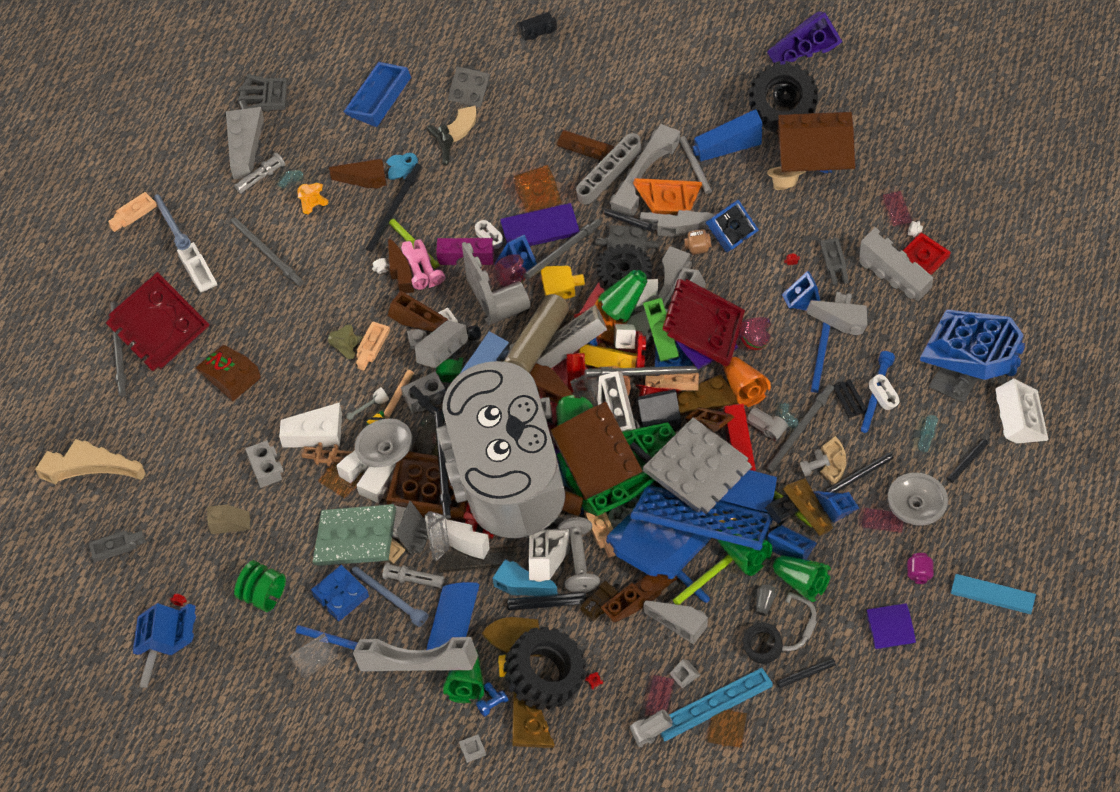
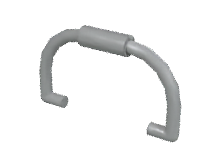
M792 592L787 594L784 602L789 603L791 598L802 601L808 605L812 615L804 630L801 641L792 646H783L782 651H793L802 647L810 639L817 623V613L812 602ZM771 634L766 645L773 648L775 643L772 642L774 638Z

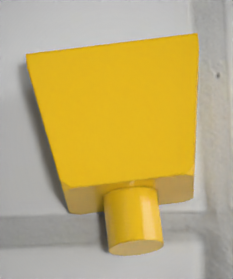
M546 266L540 271L545 296L555 294L564 300L575 297L576 286L585 285L583 274L572 276L570 266Z

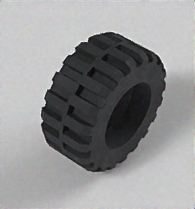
M780 61L775 62L774 66L771 67L770 64L765 66V70H760L757 73V77L753 78L749 91L750 111L757 110L762 121V127L765 129L771 128V132L776 133L778 130V115L812 114L816 110L818 100L817 85H815L813 76H809V71L800 69L801 65L799 64L792 66L790 65L791 62L785 61L783 65H780ZM778 84L791 85L799 92L800 102L797 107L790 111L775 110L767 103L766 95L768 90Z
M549 627L532 628L529 632L523 633L513 644L505 657L506 662L504 663L503 670L507 672L504 677L505 681L510 683L508 688L511 692L517 694L516 698L519 701L524 700L526 702L525 705L529 707L535 705L536 709L543 710L545 707L547 710L555 709L556 706L561 707L580 689L583 679L586 677V670H584L586 660L582 659L584 654L582 649L577 648L578 643L568 638L570 635L565 632L562 634L556 628H552V630H549ZM543 655L551 659L559 670L560 681L549 682L537 676L531 667L530 656Z

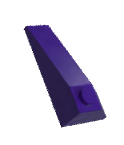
M818 11L766 52L774 64L780 61V65H783L785 61L794 62L798 57L806 56L808 58L812 57V54L816 52H829L842 43V40L826 13Z

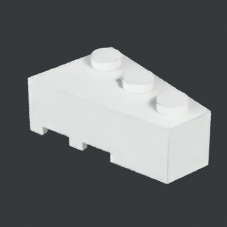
M617 371L599 376L598 405L605 401L607 402L622 432L636 429L623 374Z
M340 403L282 419L279 435L282 447H317L319 442L322 443L323 447H334V444L340 447L342 423Z
M569 529L542 530L529 536V580L542 582L551 579L569 552Z

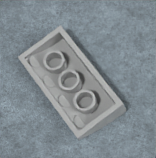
M592 306L556 331L537 363L552 368L567 358V354L576 352L606 331L605 322L597 306Z

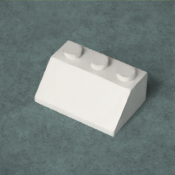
M1014 378L997 387L996 400L999 404L1000 418L1003 423V433L1006 439L1015 443L1047 441L1048 435L1038 390Z

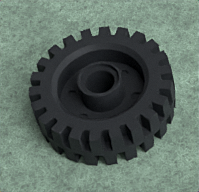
M618 244L616 249L613 246L609 247V252L605 250L597 262V279L600 287L606 291L633 270L643 271L647 276V280H651L652 264L650 257L647 256L645 251L642 252V248L638 247L635 249V245L632 244L630 248L628 244H623V247Z

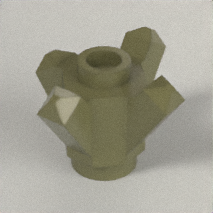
M348 324L337 331H332L329 334L328 342L331 346L337 348L347 359H353L355 356L353 348L357 343H361L364 337L362 335H355L352 325Z

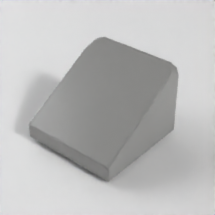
M684 659L669 673L681 688H684L701 675L688 660Z

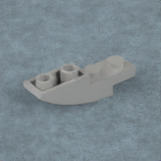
M679 210L678 216L641 212L640 220L652 224L651 229L657 230V236L688 235L690 231L702 229L706 231L710 229L706 221L715 216V214L692 212L690 210Z

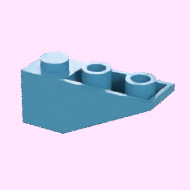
M505 559L493 577L494 587L510 595L544 596L558 594L557 586L553 581L544 580L537 582L529 580V571L521 568L514 561L509 562Z

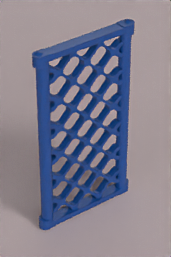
M652 484L645 488L637 505L630 514L633 520L646 521L751 547L759 551L763 547L762 544L774 520L769 513L722 502H716V505L707 514L701 510L696 512L669 490ZM695 524H701L703 527L695 526Z

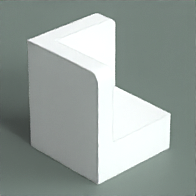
M615 324V348L635 349L636 329L634 325Z

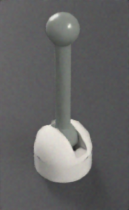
M380 387L374 392L371 401L354 412L347 413L346 418L352 420L356 414L373 403L383 404L389 400L387 394Z

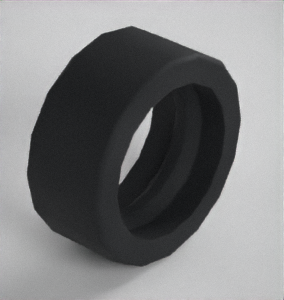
M761 622L752 625L747 629L743 637L744 650L748 657L756 663H771L782 652L783 642L780 632L770 623ZM759 633L771 634L775 640L773 649L764 654L754 652L751 648V640Z

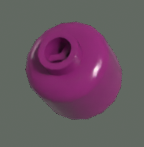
M926 553L913 554L907 560L908 578L915 581L916 584H925L927 580L932 579L934 576L932 558Z

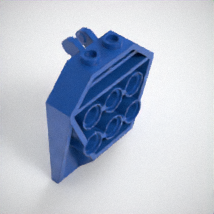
M946 309L924 349L920 361L983 380L1007 374L1009 377L1014 376L1017 373V368L1021 365L1019 354H1022L1025 348V343H1022L1023 333L1011 317Z

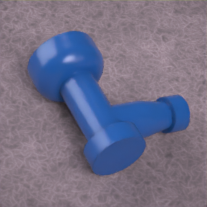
M490 682L484 685V689L488 691L492 699L486 702L484 700L476 702L477 708L483 717L489 715L490 709L494 706L508 701L503 690L497 692Z

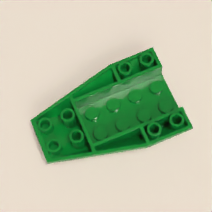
M668 422L622 432L629 446L635 442L651 458L676 435ZM633 452L643 471L646 463ZM557 454L566 483L575 495L583 498V509L595 516H599L632 500L655 481L643 471L639 475L585 501L562 454Z

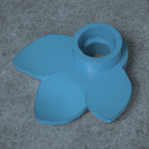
M406 153L403 156H391L386 161L391 166L388 171L389 180L401 177L405 179L407 174L411 173L415 164L418 163L417 156L413 153Z

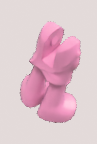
M421 239L414 241V249L410 241L402 243L401 249L409 267H411L413 274L411 280L415 289H425L427 284L431 288L445 280L442 270H433L430 264L431 258ZM420 263H421V265H422V268H423L424 273H422L421 270H420V267H419V264H420Z

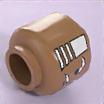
M703 229L690 231L687 235L688 238L684 239L686 250L689 249L693 255L707 253L709 248L712 247L710 233H706Z

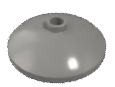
M382 419L375 421L365 427L358 435L355 442L356 455L362 463L370 467L390 466L400 461L410 450L412 445L411 431L400 420Z
M908 473L898 477L891 484L888 492V504L891 511L900 520L912 525H928L936 522L944 515L948 505V496L943 485L932 476L923 473Z

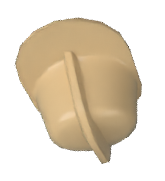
M781 167L769 169L767 174L772 177L775 190H783L795 186L799 175L807 171L781 172Z

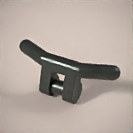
M428 125L427 130L438 140L443 151L442 163L447 166L450 161V148L454 142L452 135L449 134L448 126L442 125L437 130L433 125Z

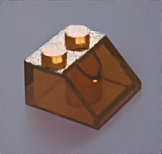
M548 165L514 176L515 189L527 213L562 204L554 176Z

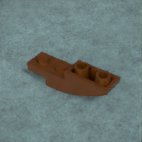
M658 574L657 577L646 575L635 585L633 583L628 585L601 606V609L613 623L620 621L642 609L646 600L653 601L660 596L662 590L677 580V576L673 579H668V575Z

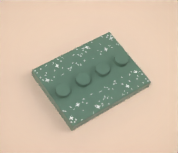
M395 505L321 510L313 557L314 565L389 561L396 515Z

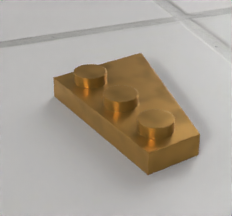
M721 374L699 384L698 390L684 391L677 395L680 415L690 414L698 407L722 409L724 406L739 404L735 399L733 391Z
M806 478L788 484L783 489L819 536L833 529L830 520Z
M513 692L512 746L554 748L555 744L553 739H551L549 727L542 710L536 709L535 705H532V707L525 705L526 702L524 700L519 701L516 698L517 694Z

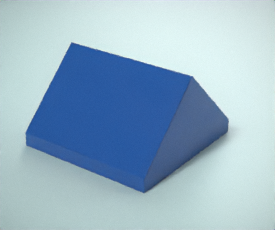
M783 525L769 532L767 541L772 544V552L780 556L785 555L806 560L817 542Z

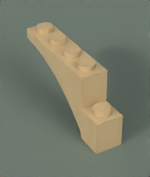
M75 439L65 456L57 452L47 451L35 469L40 479L55 485L58 481L94 473L120 474L142 480L145 476L143 465L136 460L130 461L121 454H112L103 447L97 448L88 441L82 442Z

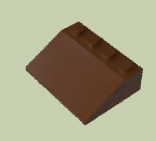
M852 112L778 115L781 172L855 169Z
M606 401L550 430L585 501L643 472Z
M408 452L398 461L387 495V505L394 504L395 506L407 508L409 501H411L423 518L431 516L433 519L435 517L445 519L443 518L439 497L441 485L438 456ZM448 476L449 493L451 494L452 503L450 504L451 518L447 520L465 523L466 521L463 517L468 500L457 503L453 486H451Z

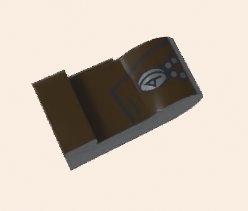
M605 580L600 585V588L582 604L581 612L591 621H595L601 614H604L601 606L617 595L618 591Z

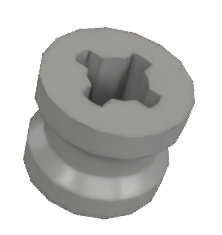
M837 292L835 303L851 304L852 294L844 295L841 292Z

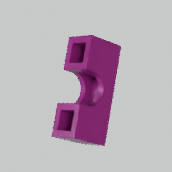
M437 238L436 254L440 265H457V260L464 258L462 243L464 242L471 244L474 251L472 255L474 257L478 256L481 265H493V238Z

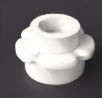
M920 221L911 222L908 229L909 236L916 238L922 232L923 226L920 225Z
M382 258L373 262V271H376L378 274L388 271L389 263L387 259Z

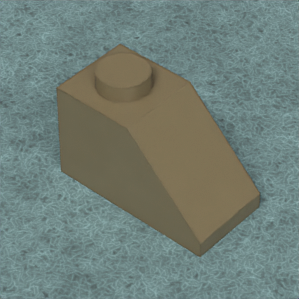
M227 504L207 507V521L211 534L250 530L249 511Z

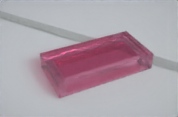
M901 191L884 194L883 200L893 226L911 223L912 219Z
M865 508L862 528L902 533L903 521L896 517L892 511Z
M654 675L645 710L646 715L653 716L662 709L667 712L674 679Z

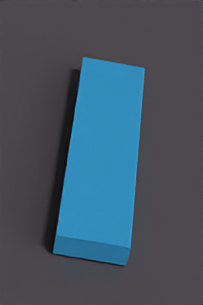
M959 574L955 575L951 590L953 595L1027 614L1032 613L1036 596L1034 593Z

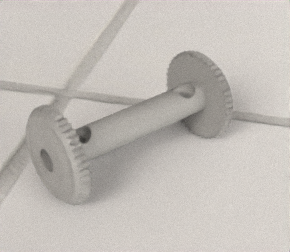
M582 517L568 518L558 526V530L569 529L575 575L566 580L565 587L574 593L590 592L600 584L598 576L591 573L587 574L582 535L592 529V523Z

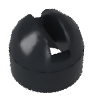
M473 325L466 329L468 340L475 341L481 338V330L478 325Z

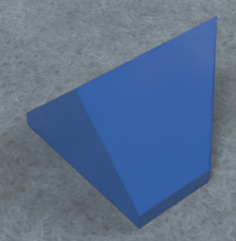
M525 235L508 242L494 265L520 273L522 276L534 267L537 262Z
M809 271L803 274L782 294L789 309L795 308L807 311L811 300L820 301L817 285Z
M813 491L833 523L859 509L849 492Z

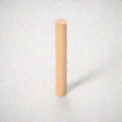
M407 370L384 411L385 418L389 419L402 396L401 387L409 384L414 375L413 371Z

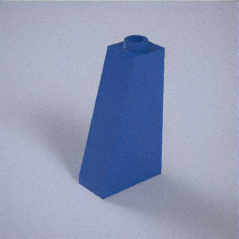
M757 110L748 112L695 137V145L692 146L694 155L698 156L701 162L761 145L762 121Z

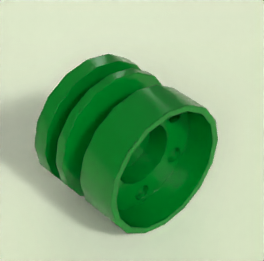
M255 560L250 561L245 565L237 579L234 590L235 598L247 604L253 603L254 607L269 612L277 603L269 599L270 595L278 599L281 597L285 588L286 577L283 573L272 568L268 570L267 566Z

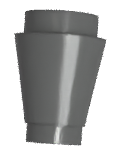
M760 585V588L757 589L756 614L768 615L777 595L774 587Z

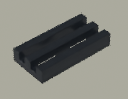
M848 379L845 383L840 382V385H833L834 392L848 418L866 412L867 408L851 379ZM847 386L849 387L850 391L852 392V394H853V396H854V398H855L857 404H858L859 407H860V410H859L858 407L856 406V404H855V402H854V400H853L851 394L849 393V391H848V389H847ZM839 389L843 390L854 412H851Z

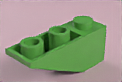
M662 298L643 303L660 361L663 362L679 357L674 339L667 336V332L662 329L666 318Z

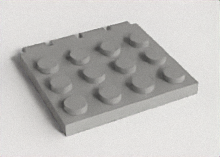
M692 418L643 467V471L696 512L701 510L707 514L716 505V502H719L728 492V489H731L752 466L748 463V458L695 418Z

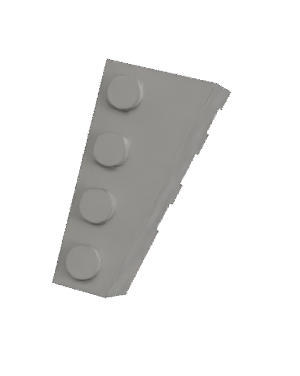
M261 107L226 111L230 168L233 179L245 178L253 172L261 128L264 122Z
M875 227L861 241L860 264L864 268L874 271L879 278L886 279L892 287L899 288L905 292L908 298H914L919 301L932 288L933 277L916 262L911 263L904 251H897L892 246L893 242L889 238H882L879 235L880 231Z

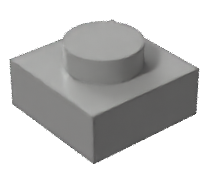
M423 329L407 331L411 350L415 349V346L427 337V332Z
M479 735L459 741L467 763L486 756Z

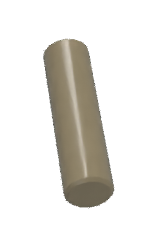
M555 294L545 296L503 362L518 365L530 374L569 312L568 303L562 297Z

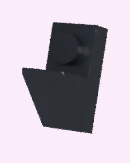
M788 495L769 503L765 507L771 518L779 525H783L800 512Z

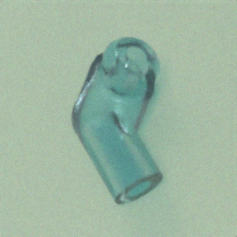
M300 170L288 171L277 185L285 189L289 183L301 181L303 172Z
M781 403L779 417L785 420L788 427L796 428L798 419L789 413L790 405L788 403Z

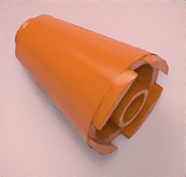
M732 357L731 363L727 367L723 365L730 387L739 404L744 403L747 407H752L765 399L767 389L770 391L771 383L765 375L738 357Z

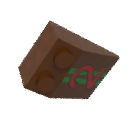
M222 345L196 367L204 377L231 401L237 399L261 379L258 366L245 355L226 345Z

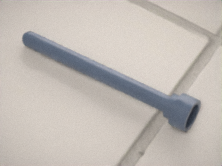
M156 194L154 201L175 236L174 243L179 250L188 249L191 241L187 235L181 233L162 198Z
M358 567L352 568L354 575L410 615L412 623L416 626L421 627L427 621L429 615L425 611L412 608Z

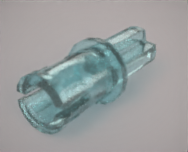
M934 415L926 417L924 428L920 431L921 437L918 449L921 452L929 451L932 438H935V429L939 419Z

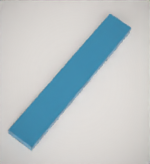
M760 668L669 714L673 721L672 726L660 733L665 742L773 687V683L764 669Z

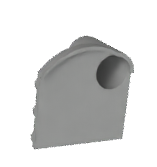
M462 243L467 282L487 315L485 321L488 325H492L531 307L526 290L520 281L491 292L488 283L490 281L486 270L482 271L480 269L482 267L478 256L474 257L472 255L474 251L471 244Z

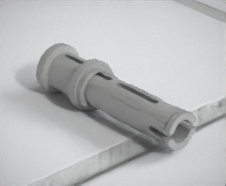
M277 152L274 153L272 158L266 162H261L258 169L234 184V187L242 194L266 175L271 176L273 171L280 166L284 167V160Z
M390 562L385 563L383 570L384 580L389 578L399 580V583L409 581L442 589L445 579L444 576L410 570L405 565L400 567L391 565ZM416 577H422V578L432 579V581H430V580H425V579H420V578H416Z

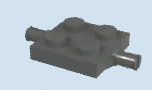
M610 225V234L607 239L596 238V246H607L608 252L609 247L613 246L616 249L618 244L623 247V244H628L629 248L632 244L635 245V249L638 247L642 248V252H646L647 248H659V241H648L647 230L637 226Z

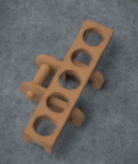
M319 442L317 448L304 446L302 458L314 459L316 465L327 463V466H330L333 462H341L344 456L349 455L352 451L338 450L337 444H334L332 451L322 450L323 445ZM329 453L328 458H325V454Z

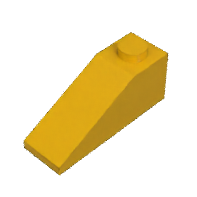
M589 344L584 345L579 350V353H585V364L598 368L607 366L635 368L637 354Z

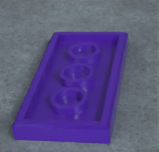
M571 203L500 219L506 243L525 235L529 246L573 237L580 232Z

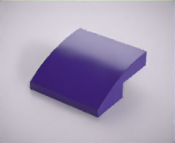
M907 603L866 610L875 649L916 643Z

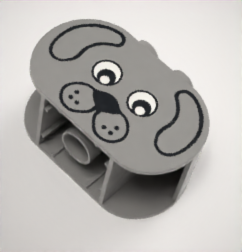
M485 362L468 368L459 374L448 387L443 400V414L446 425L436 428L446 459L447 473L451 486H453L457 503L468 500L474 519L482 528L494 535L505 538H522L538 533L554 522L561 513L565 502V491L535 381L525 369L508 362Z

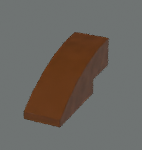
M389 239L388 251L391 279H398L399 292L414 293L409 264L400 248L392 239Z

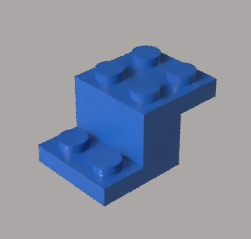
M157 603L139 615L137 618L133 653L141 655L145 651L152 649L167 655H173L190 644L194 637L192 631L196 620V606L188 603L180 610H176Z

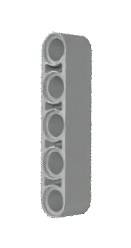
M630 133L626 135L578 184L576 192L578 201L581 204L593 202L640 154L642 148L638 134Z

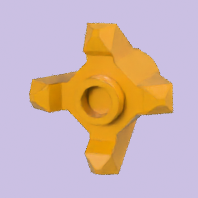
M314 183L299 186L297 193L302 203L303 213L310 214L312 208L318 204L322 206L328 205V199L319 193L322 191L323 184Z

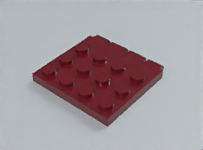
M158 272L108 314L110 319L106 321V324L114 333L119 329L121 330L117 336L127 346L132 342L134 343L130 349L140 359H143L145 356L148 357L144 363L152 371H155L157 368L163 369L210 326Z
M678 279L662 329L667 332V336L727 367L731 363L745 310L688 279L685 281Z

